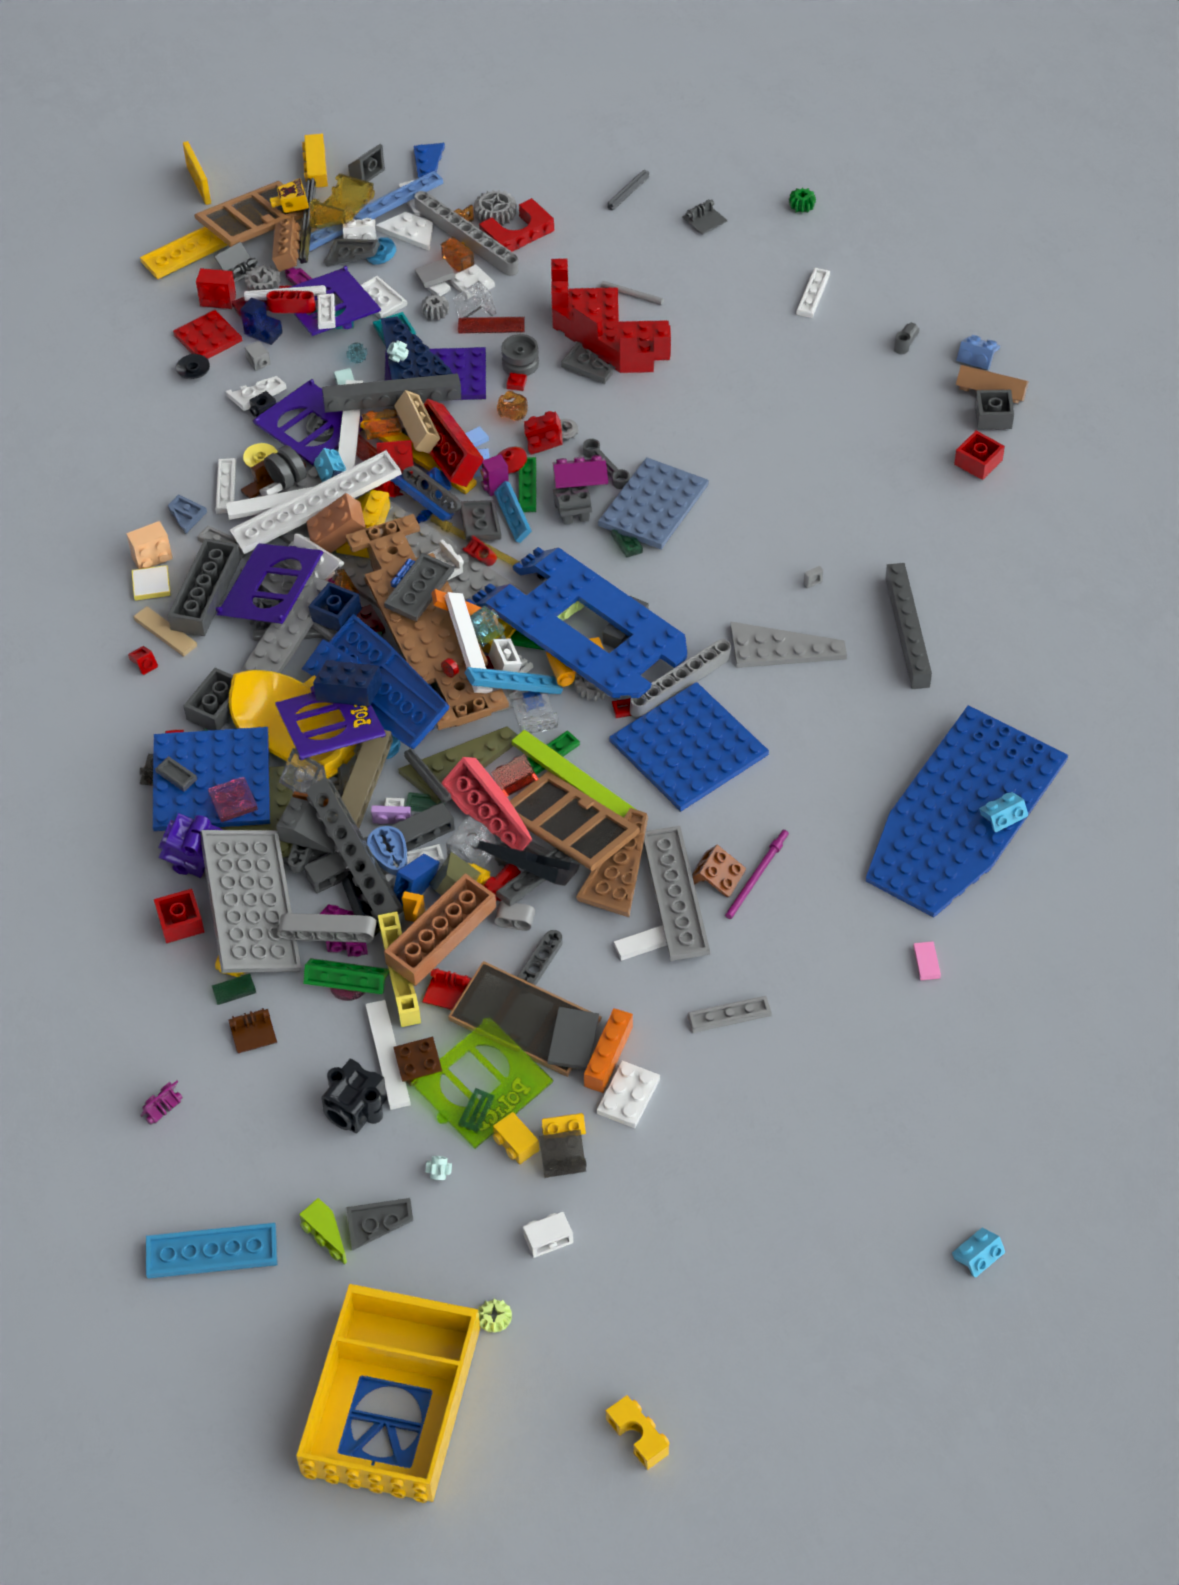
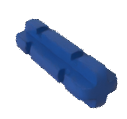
M406 560L405 565L400 568L395 575L396 577L391 580V587H397L415 563L414 560Z

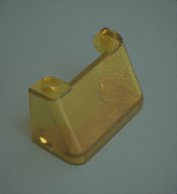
M339 173L335 180H338L336 187H332V195L324 203H320V200L315 198L310 201V226L321 229L347 224L374 198V183Z

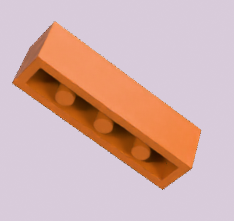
M613 1008L584 1072V1087L604 1093L633 1028V1014Z

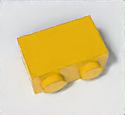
M514 1112L493 1125V1138L499 1146L502 1145L506 1149L511 1160L515 1159L519 1165L540 1151L539 1140Z

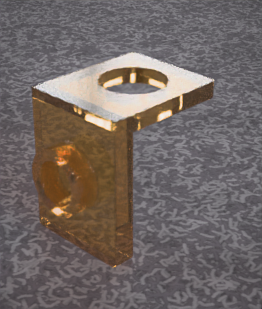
M469 205L464 210L458 208L454 211L470 223L474 220L473 205Z

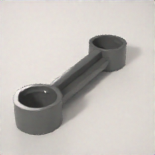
M587 439L583 442L584 456L591 458V456L600 455L602 458H605L607 472L612 477L613 486L617 489H623L630 480L629 472L624 469H618L600 450V442L598 440ZM595 447L596 449L589 450L587 448ZM618 478H625V480H622V481H619V480H617V479H618Z

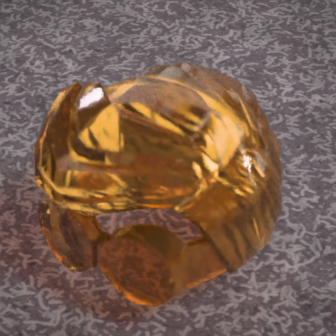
M509 390L499 397L497 412L500 417H506L514 421L524 419L528 412L527 399L525 396ZM512 398H515L512 402L504 401L505 399L511 400Z

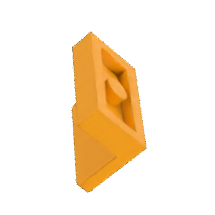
M404 891L402 901L405 920L415 922L425 912L424 895Z

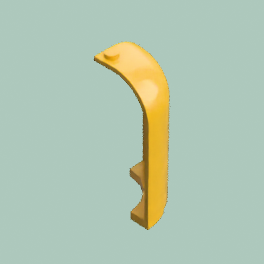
M249 670L233 674L229 692V710L232 720L237 729L268 727L269 752L318 780L324 777L327 779L338 773V768L343 763L347 764L354 756L355 752L353 750L357 744L307 757L300 761L299 754L275 706V702L311 693V687L295 678L272 671ZM326 702L313 703L301 708L296 714L332 704ZM334 710L296 722L301 732H307L345 720L340 710ZM345 728L313 736L309 739H329L342 733Z

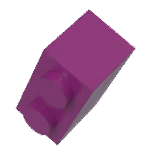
M501 454L482 461L480 473L483 481H481V486L491 497L495 495L494 491L504 481L509 482L508 465Z

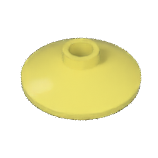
M267 443L251 445L243 454L244 463L251 468L263 461L268 455L277 453V450Z

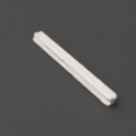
M321 285L245 291L244 299L246 301L267 300L266 295L271 291H311L314 293V296L326 294V287Z

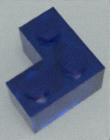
M251 297L240 309L245 335L270 345L282 335L281 321L267 315L264 302Z

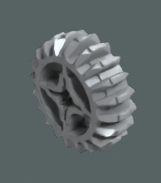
M487 191L486 194L481 193V196H477L475 200L474 213L480 223L493 217L499 224L504 226V223H509L516 216V201L506 191Z

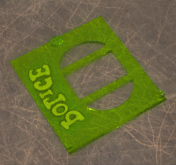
M489 1017L485 1018L480 1026L439 1059L442 1072L416 1078L411 1082V1085L439 1112L437 1114V1121L440 1124L449 1122L476 1149L494 1134L493 1125L512 1112L517 1114L549 1087L554 1080ZM489 1046L500 1051L506 1057L509 1064L508 1077H504L475 1047ZM468 1052L501 1083L483 1100H479L449 1070L453 1064ZM442 1075H445L474 1106L464 1107L450 1102L444 1096L440 1087Z

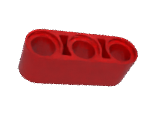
M271 291L266 295L268 308L271 313H312L316 310L314 293L311 291Z

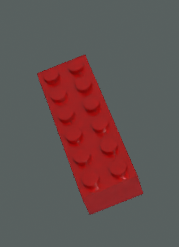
M427 398L424 406L440 436L439 441L429 454L450 482L467 487L484 458L446 407L439 402Z

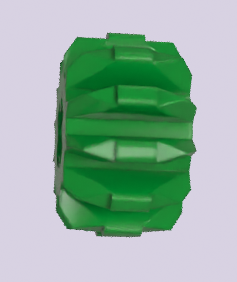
M803 187L802 189L796 188L795 191H791L789 197L791 210H795L796 213H809V210H813L816 203L814 191H810L809 188L803 189Z

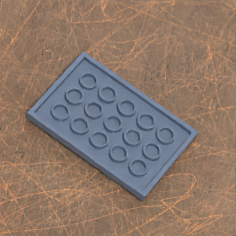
M646 457L599 519L598 526L662 550L707 488L709 480Z

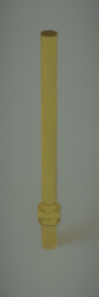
M436 516L431 517L430 521L440 526L441 530L447 533L451 532L466 540L464 531L453 526L451 522L447 520L442 521ZM484 543L495 552L497 558L512 566L517 562L520 563V561Z

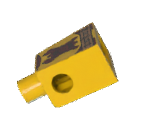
M301 178L279 186L277 188L279 196L270 198L272 208L282 205L285 213L309 208Z

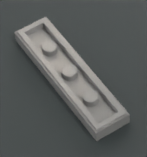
M762 996L688 1012V1019L692 1032L696 1033L770 1017L772 1012L767 997Z

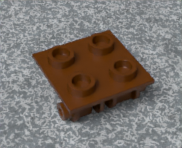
M262 1008V1010L255 1011L254 1013L250 1011V1014L244 1013L243 1016H232V1019H228L237 1053L277 1043L268 1009L264 1010Z
M433 1036L393 1047L402 1082L406 1081L410 1086H415L420 1077L442 1072Z

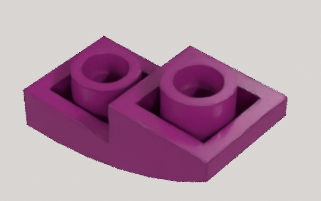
M326 941L327 952L347 950L348 957L368 955L365 942Z

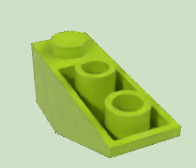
M317 1198L299 1214L300 1226L307 1234L311 1233L321 1247L325 1246L336 1261L340 1260L345 1265L347 1263L334 1213L322 1200Z

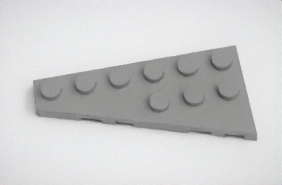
M730 621L737 668L847 659L844 640Z

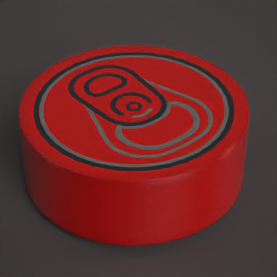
M447 658L441 662V668L448 677L453 678L459 673V667L453 659Z

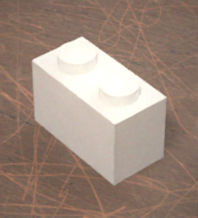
M493 639L489 658L494 669L519 672L522 663L511 639Z
M564 1212L552 1213L542 1220H534L523 1226L524 1238L533 1258L573 1243V1232Z

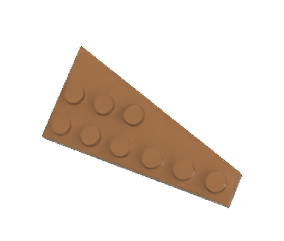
M632 808L628 810L624 818L638 826L640 833L594 871H591L576 896L579 902L626 917H630L648 822L647 813ZM619 825L609 843L626 831V829Z

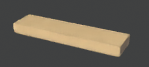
M148 606L134 616V620L183 657L197 647V643L183 632L170 630L169 622Z

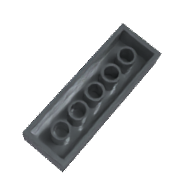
M204 539L168 613L170 630L200 636L206 635L217 612L216 607H219L240 563L241 556L238 544Z

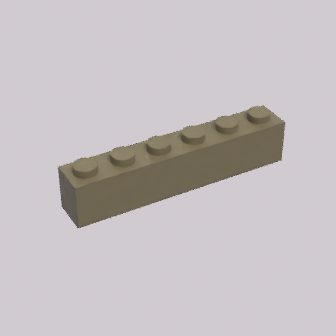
M384 730L386 736L383 738L379 737L362 742L361 749H358L356 753L355 765H352L350 768L349 780L344 783L342 800L358 829L361 826L393 743L391 731Z

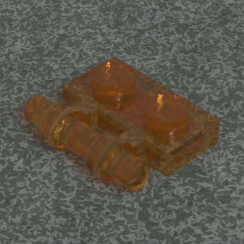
M388 408L380 412L368 411V413L362 414L363 421H370L364 422L367 440L401 435L398 418L391 419V417L397 416L396 409L389 410ZM385 418V420L376 421L375 419Z

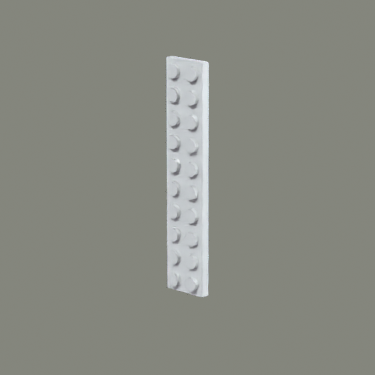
M387 450L235 526L230 529V532L242 552L246 554L254 550L257 544L268 543L305 524L311 517L345 493L356 498L402 473Z

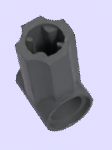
M915 323L906 324L902 331L896 334L894 351L898 354H906L911 343L919 334L920 328Z

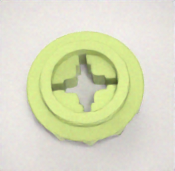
M495 1298L491 1301L485 1300L484 1304L479 1306V1322L482 1329L495 1333L509 1326L512 1320V1312L510 1306L503 1300L499 1301ZM493 1309L497 1311V1314H500L496 1316L495 1322H493L492 1316L488 1315L492 1314Z

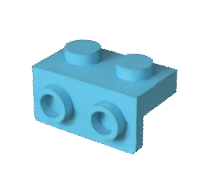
M323 448L314 461L315 468L322 482L332 477L333 470L346 471L339 452L334 449Z
M1013 792L1006 793L1001 798L990 801L985 806L979 808L981 815L991 821L993 831L995 832L1028 816L1024 799Z
M982 1227L954 1250L952 1255L954 1260L969 1267L972 1276L977 1277L1005 1253V1249L1000 1236Z

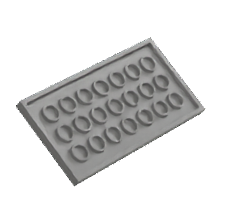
M201 830V845L221 973L300 971L301 962L297 940H286L277 935L281 915L292 913L278 831Z

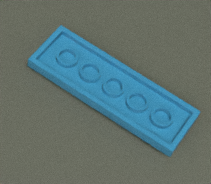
M276 1223L146 1236L147 1279L278 1265Z

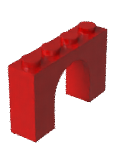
M533 198L519 204V217L528 224L523 229H506L493 217L479 223L481 231L511 252L555 231L554 218Z

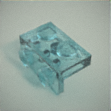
M483 606L470 616L476 638L482 646L486 645L496 636L501 639L506 638L503 633L505 629L498 622L499 616L493 609L490 610Z

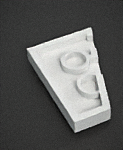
M275 376L258 381L256 385L251 387L244 385L240 387L241 390L234 392L228 390L225 392L231 401L245 411L250 408L249 400L264 391L274 396L287 389L285 382Z

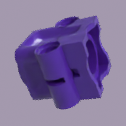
M178 813L175 821L170 820L158 848L162 850L159 858L173 864L172 869L178 874L187 875L189 873L201 878L205 870L201 830L223 829L211 825L210 820L205 816L197 815L192 819Z

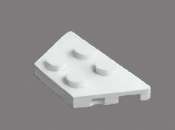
M404 212L376 225V229L379 232L428 251L430 250L433 232L432 221Z
M294 534V546L322 550L324 552L311 576L328 581L335 575L334 571L344 565V561L301 534ZM294 560V569L301 570V563Z

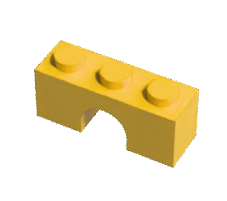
M626 1395L606 1410V1420L619 1436L630 1430L637 1431L642 1435L641 1439L633 1444V1453L643 1466L649 1470L669 1455L670 1443L663 1433L659 1434L653 1420L649 1416L645 1417L638 1402L631 1400Z

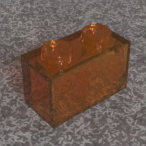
M455 237L441 243L442 259H446L448 264L456 271L461 272L475 265L474 253Z

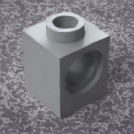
M260 341L245 346L246 359L255 371L271 365L269 352Z

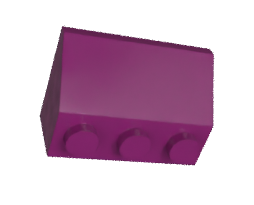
M600 455L591 456V459L575 457L572 461L560 458L553 462L554 484L556 488L608 484L606 460Z

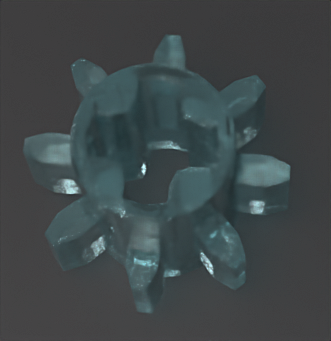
M358 342L348 346V351H346L347 358H350L351 362L357 364L366 360V355H368L367 348H364L363 344Z

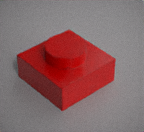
M510 372L507 389L523 391L527 375Z

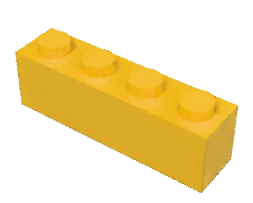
M323 133L304 135L305 142H302V149L306 151L303 152V161H306L303 162L305 182H307V179L314 178L316 188L328 187Z

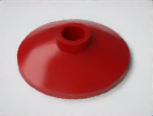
M509 447L497 454H501L507 463L508 474L520 470L527 461V454L520 447Z

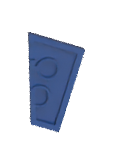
M445 143L414 146L418 178L432 171L437 173L438 164L445 149Z

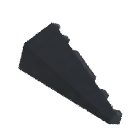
M479 840L478 849L556 885L565 886L579 870L580 864Z

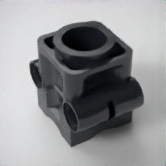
M351 1058L342 1068L334 1067L328 1071L327 1080L329 1088L323 1094L321 1100L325 1116L334 1125L357 1134L366 1122L376 1124L382 1120V1105L387 1100L383 1076L363 1069L358 1062Z

